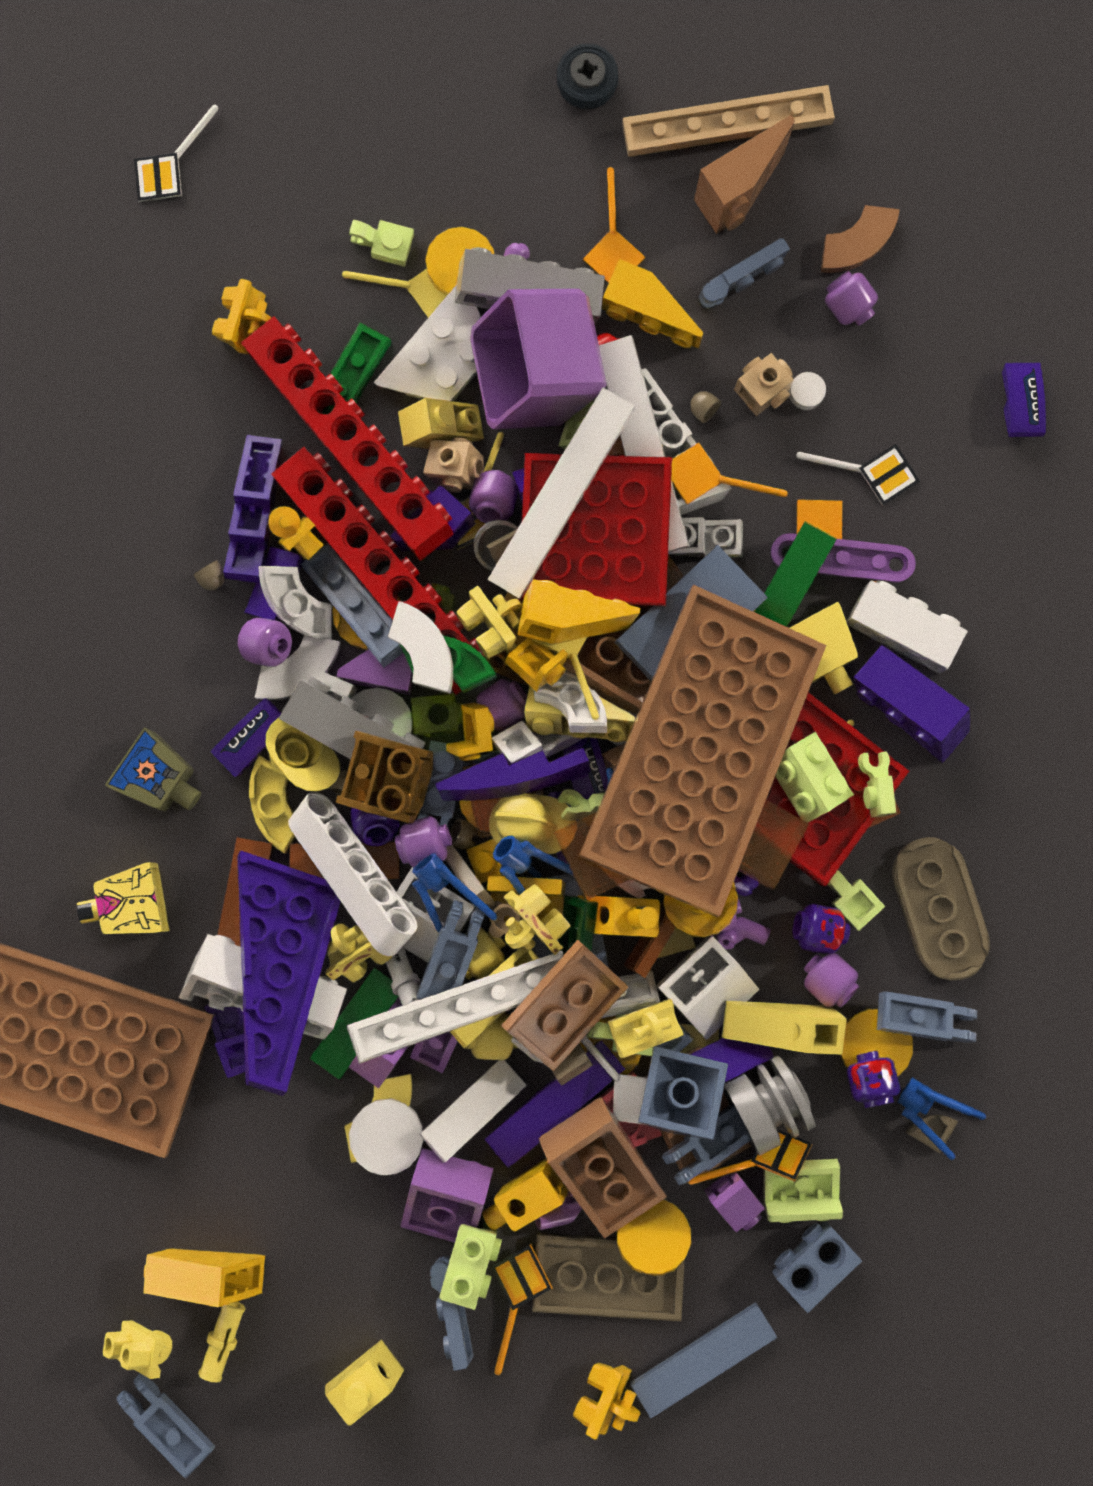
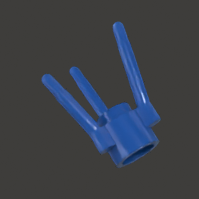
M514 836L504 837L493 851V858L502 865L500 873L510 881L519 895L526 889L515 873L521 874L527 871L535 878L542 877V874L531 865V855L581 880L586 879L585 873L535 848L527 840L521 843Z
M436 853L430 854L413 868L412 872L418 879L412 883V886L420 894L438 933L442 924L427 890L431 889L436 893L448 884H451L462 896L485 913L491 920H497V914L454 876Z
M911 1077L897 1101L905 1107L901 1115L911 1120L950 1160H954L955 1154L917 1114L921 1112L926 1115L934 1101L981 1120L986 1118L985 1113L938 1093Z

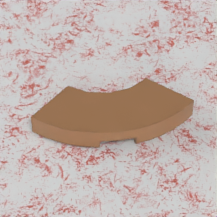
M865 205L860 219L852 228L842 233L826 234L821 272L835 273L857 268L880 252L888 242L896 226L900 209Z

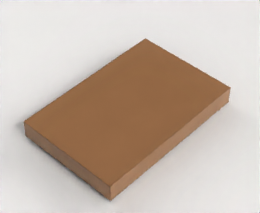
M577 940L501 1026L554 1072L629 986Z

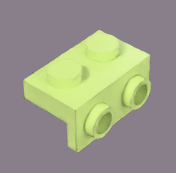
M816 732L785 750L775 777L804 823H808L829 812L854 795Z
M838 1159L805 1160L795 1182L763 1169V1202L769 1222L827 1221L843 1218V1209L839 1200L840 1165Z
M483 1223L482 1229L465 1224L460 1225L440 1292L441 1300L475 1310L478 1298L486 1299L492 1277L486 1275L489 1260L496 1262L502 1239L496 1238L497 1229L492 1231L486 1223Z

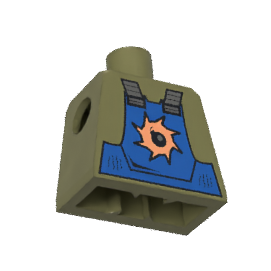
M145 727L105 784L110 789L165 812L174 801L187 810H191L201 796L200 791L186 783L194 772L193 767L157 733Z

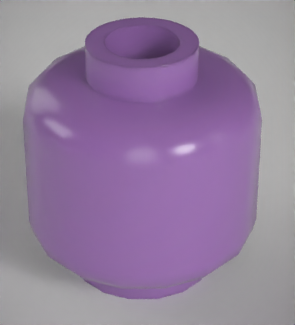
M847 271L826 288L828 294L825 298V304L840 324L848 325L855 322L857 326H860L875 314L872 307L878 300V294L862 273L851 274L850 271Z
M500 470L481 473L479 478H475L469 498L471 512L485 524L493 520H508L514 513L518 495L515 480Z
M253 618L244 624L238 636V648L242 657L252 664L276 667L282 664L289 656L292 647L289 629L286 625L276 620Z
M500 679L480 692L476 698L478 704L488 707L494 719V730L501 733L525 719L524 710L527 694L516 681L509 682L508 680Z
M427 816L415 820L414 823L403 824L399 835L395 836V843L402 863H409L414 868L421 860L432 853H436L441 861H444L447 858V847L452 845V838L446 824L440 826L434 817Z
M836 953L827 954L823 958L817 954L804 968V971L808 974L804 981L805 989L825 1007L837 1005L841 1008L860 987L856 983L858 979L857 971Z

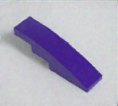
M246 436L233 494L235 505L228 532L230 543L223 570L225 579L260 583L259 566H264L270 536L268 519L274 510L278 482L271 474L280 467L282 439Z
M583 748L550 763L543 750L511 765H508L502 753L444 779L435 785L443 801L487 800L521 795L552 787L589 773L591 768Z
M602 1040L594 1045L618 1074L625 1070ZM589 1050L586 1054L593 1066L562 1086L555 1077L484 1138L507 1168L540 1143L538 1139L540 1136L571 1117L613 1080Z

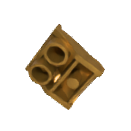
M355 731L353 738H356L343 790L341 795H337L336 803L406 823H414L424 804L432 775L433 751Z

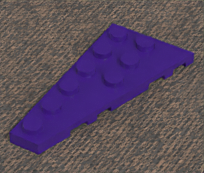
M240 850L237 860L246 1085L284 1096L288 1089L330 941L331 929L334 927L341 901L326 879Z

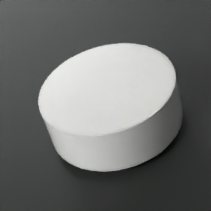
M812 372L799 374L794 378L790 387V400L797 408L802 410L816 408L820 405L826 394V385L823 379Z

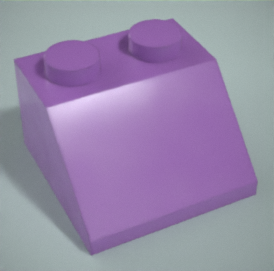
M422 1148L410 1185L400 1227L455 1243L461 1224L478 1227L494 1168L484 1166L476 1161H466L456 1157H451L443 1163L434 1151Z

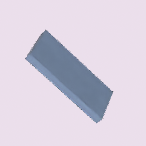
M719 545L667 592L666 607L652 606L614 642L650 681L653 679L685 599L693 585L750 611H754L768 598Z

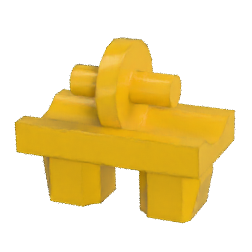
M240 279L237 287H225L221 299L222 305L230 310L228 319L218 318L214 321L211 331L212 335L218 340L229 344L239 353L248 354L241 342L272 318L265 313L267 303L264 301L266 295L252 286V282L245 279Z
M286 506L274 509L269 515V528L273 534L281 537L277 543L284 550L290 551L294 548L304 559L309 560L323 546L310 531L315 524L308 517L300 519L295 510Z
M602 1363L593 1365L587 1383L603 1391L599 1402H596L587 1396L581 1397L573 1413V1417L588 1427L586 1435L595 1440L598 1439L599 1434L605 1435L614 1414L616 1416L612 1427L622 1431L626 1420L638 1421L640 1411L632 1406L636 1393L626 1389L623 1399L620 1400L632 1372L631 1369L624 1365L616 1368Z

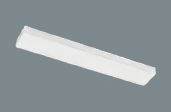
M630 335L599 345L608 390L635 406V410L620 433L625 455L665 457L633 337ZM672 481L668 553L689 547Z
M604 387L601 389L489 576V581L517 598H522L635 410L633 404Z
M559 951L556 955L550 954L347 1025L359 1064L517 1008L563 957V952Z

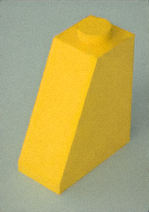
M166 1249L147 1254L144 1267L143 1293L214 1307L225 1306L262 1294L265 1255Z

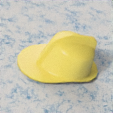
M279 718L269 726L266 733V747L269 752V758L273 767L279 773L285 775L292 784L306 791H321L329 788L337 781L340 773V762L331 748Z
M526 793L500 799L493 807L489 817V831L495 842L499 843L504 837L514 836L521 843L527 840L535 848L547 854H555L564 850L573 841L577 826L576 820L567 821L561 817L564 810L569 807L566 803H559L558 799L554 797Z

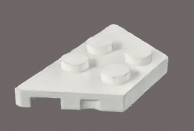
M456 286L374 381V384L379 389H389L416 398L454 401L476 376L477 370L470 336L472 326L481 316L477 307L455 303Z

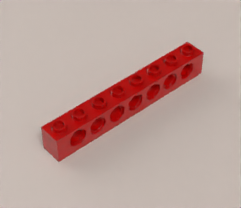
M273 316L243 340L241 344L419 561L423 560L454 535L448 524L452 517L440 502L433 505L426 496L430 494V491L418 476L411 479L404 470L408 468V465L396 450H393L391 453L386 450L382 445L386 442V439L374 424L369 427L365 425L361 420L365 414L352 398L347 402L340 395L344 389L331 373L327 376L323 375L318 369L322 366V363L310 348L305 351L302 350L298 345L301 338L289 323L282 326L276 317ZM292 355L288 362L280 364L284 357ZM313 380L311 386L300 389L304 382ZM335 405L330 413L321 414L325 407ZM356 431L353 438L342 440L347 432ZM371 456H378L375 464L364 466L366 459ZM400 482V486L396 491L391 493L385 492L386 487L390 483ZM414 508L423 509L419 517L407 519L410 510Z
M303 447L271 474L306 517L315 524L317 530L392 619L399 602L397 600L398 593L403 588L411 587L413 588L412 596L408 600L403 601V603L418 609L425 615L435 614L434 624L442 635L455 638L464 643L466 642L485 657L476 642V638L473 637L468 641L460 632L464 626L459 621L457 615L452 610L445 614L439 607L438 603L443 599L429 583L423 587L415 577L420 572L407 556L400 560L395 555L393 550L398 546L385 530L379 534L374 530L371 524L376 520L363 504L357 508L352 504L349 498L354 494L341 478L335 482L331 479L327 472L332 468L319 452L312 456ZM318 483L324 484L319 494L310 495V490L314 485ZM346 509L345 515L341 520L331 521L335 511ZM368 535V540L364 546L353 548V543L358 536ZM390 561V568L386 573L381 575L375 574V569L380 562ZM453 680L451 690L457 695L462 690Z

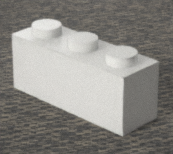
M871 580L863 588L846 620L847 625L939 674L947 670L968 631L960 627L961 623L954 617L946 614L939 616L927 610L928 605L925 602L914 597L906 599L895 593L896 588L891 584L881 580H877V582Z

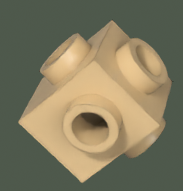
M770 353L762 360L756 357L742 370L744 375L738 379L734 389L757 417L769 406L776 409L790 397L791 394L788 391L794 381L791 377L793 374L784 360H777Z
M455 437L452 438V441L431 439L423 473L437 486L441 485L447 491L459 493L462 489L472 490L475 478H479L480 474L484 471V456L473 446L471 441L464 438Z

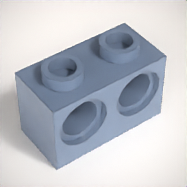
M823 1221L820 1225L818 1223L811 1225L801 1236L803 1241L793 1251L789 1248L778 1256L774 1262L776 1267L772 1270L776 1279L807 1313L862 1262L857 1254L826 1221ZM826 1242H834L836 1244L834 1255L827 1259L820 1258V1247ZM799 1268L808 1269L809 1277L804 1283H792L791 1277L795 1270Z

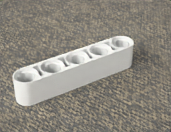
M310 792L288 821L292 833L374 949L382 955L394 956L416 932L417 921L331 800L321 793Z

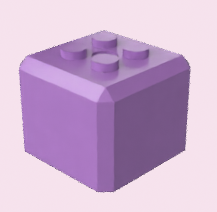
M508 289L472 326L470 341L486 420L492 429L561 426L593 401L601 389L607 386L589 297L580 289Z

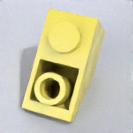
M424 398L398 411L403 446L429 449L431 439L452 441V438L459 437L471 442L484 439L479 407L476 404Z

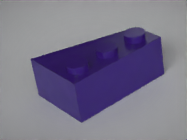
M883 645L880 646L854 676L857 696L870 706L875 705L893 724L902 728L941 763L948 758L970 732V708Z

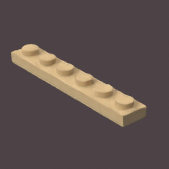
M829 85L624 117L622 127L627 155L631 157L755 137L790 115L795 119L792 131L831 125L835 116Z

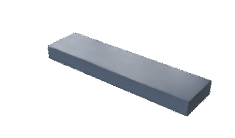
M329 543L318 550L309 560H305L300 564L383 668L403 653L400 644L388 637L393 622L391 617Z
M755 1302L637 1377L630 1384L651 1419L778 1337Z

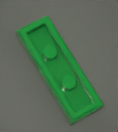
M362 323L358 324L331 371V374L344 389L340 395L346 402L351 398L356 403L358 402L391 344L390 338ZM335 405L325 407L321 414L330 413Z
M804 521L764 592L768 598L754 612L787 627L837 538Z
M374 967L337 1019L333 1030L322 1040L310 1059L340 1080L356 1056L347 1025L389 1011L399 997L393 993L391 988L393 980Z

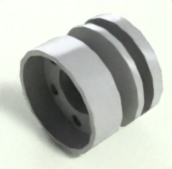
M780 1056L770 1059V1064L775 1074L774 1077L770 1076L764 1065L760 1064L757 1066L761 1082L757 1086H754L744 1073L724 1083L723 1089L730 1104L734 1103L752 1138L750 1143L759 1156L781 1145L776 1127L783 1124L788 1133L794 1138L799 1136L794 1118L798 1117L807 1131L816 1127L811 1112V1103L796 1074L786 1066Z

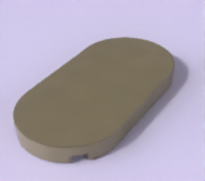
M926 837L914 840L905 845L897 854L893 864L892 878L917 958L929 973L938 978L955 981L969 978L976 974L983 966L982 964L986 956H988L990 949V939L965 860L959 850L941 839Z

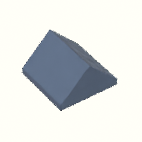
M654 1046L638 1123L669 1133L714 1140L728 1064Z

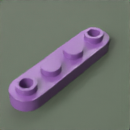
M783 534L774 541L770 556L778 568L784 559L782 549L790 547L797 534ZM837 539L817 574L899 583L912 575L915 570L916 561L913 553L903 546ZM891 559L900 560L902 564L900 571L896 572L890 569L889 562Z

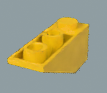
M619 259L603 295L602 309L606 311V314L617 321L624 322L627 319L637 323L640 329L649 334L657 335L661 333L669 336L675 344L681 347L690 348L693 346L699 349L703 331L657 277L648 270Z
M533 579L524 595L517 635L556 644L629 629L639 615L640 608L631 606L622 600H609L597 597L586 590L575 591L558 586L555 582L549 580L539 581Z

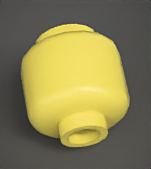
M480 927L477 935L478 943L465 976L468 980L472 977L479 980L489 976L505 961V955L501 950L506 945L501 937H493L489 931L486 932L482 927Z
M504 1012L466 1047V1049H471L476 1059L502 1061L510 1057L513 1048L518 1049L511 1041L513 1037L501 1026L510 1014Z

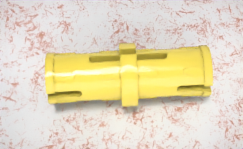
M234 1302L221 1307L214 1331L209 1332L206 1340L209 1345L201 1369L198 1372L200 1378L215 1383L222 1380V1374L229 1353L235 1349L237 1344L235 1336L246 1309L243 1304Z

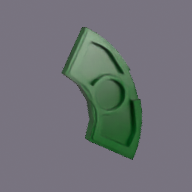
M444 636L452 656L453 680L464 693L497 678L494 669L479 651L466 642ZM400 644L402 651L413 673L414 666L410 654L404 648V646Z

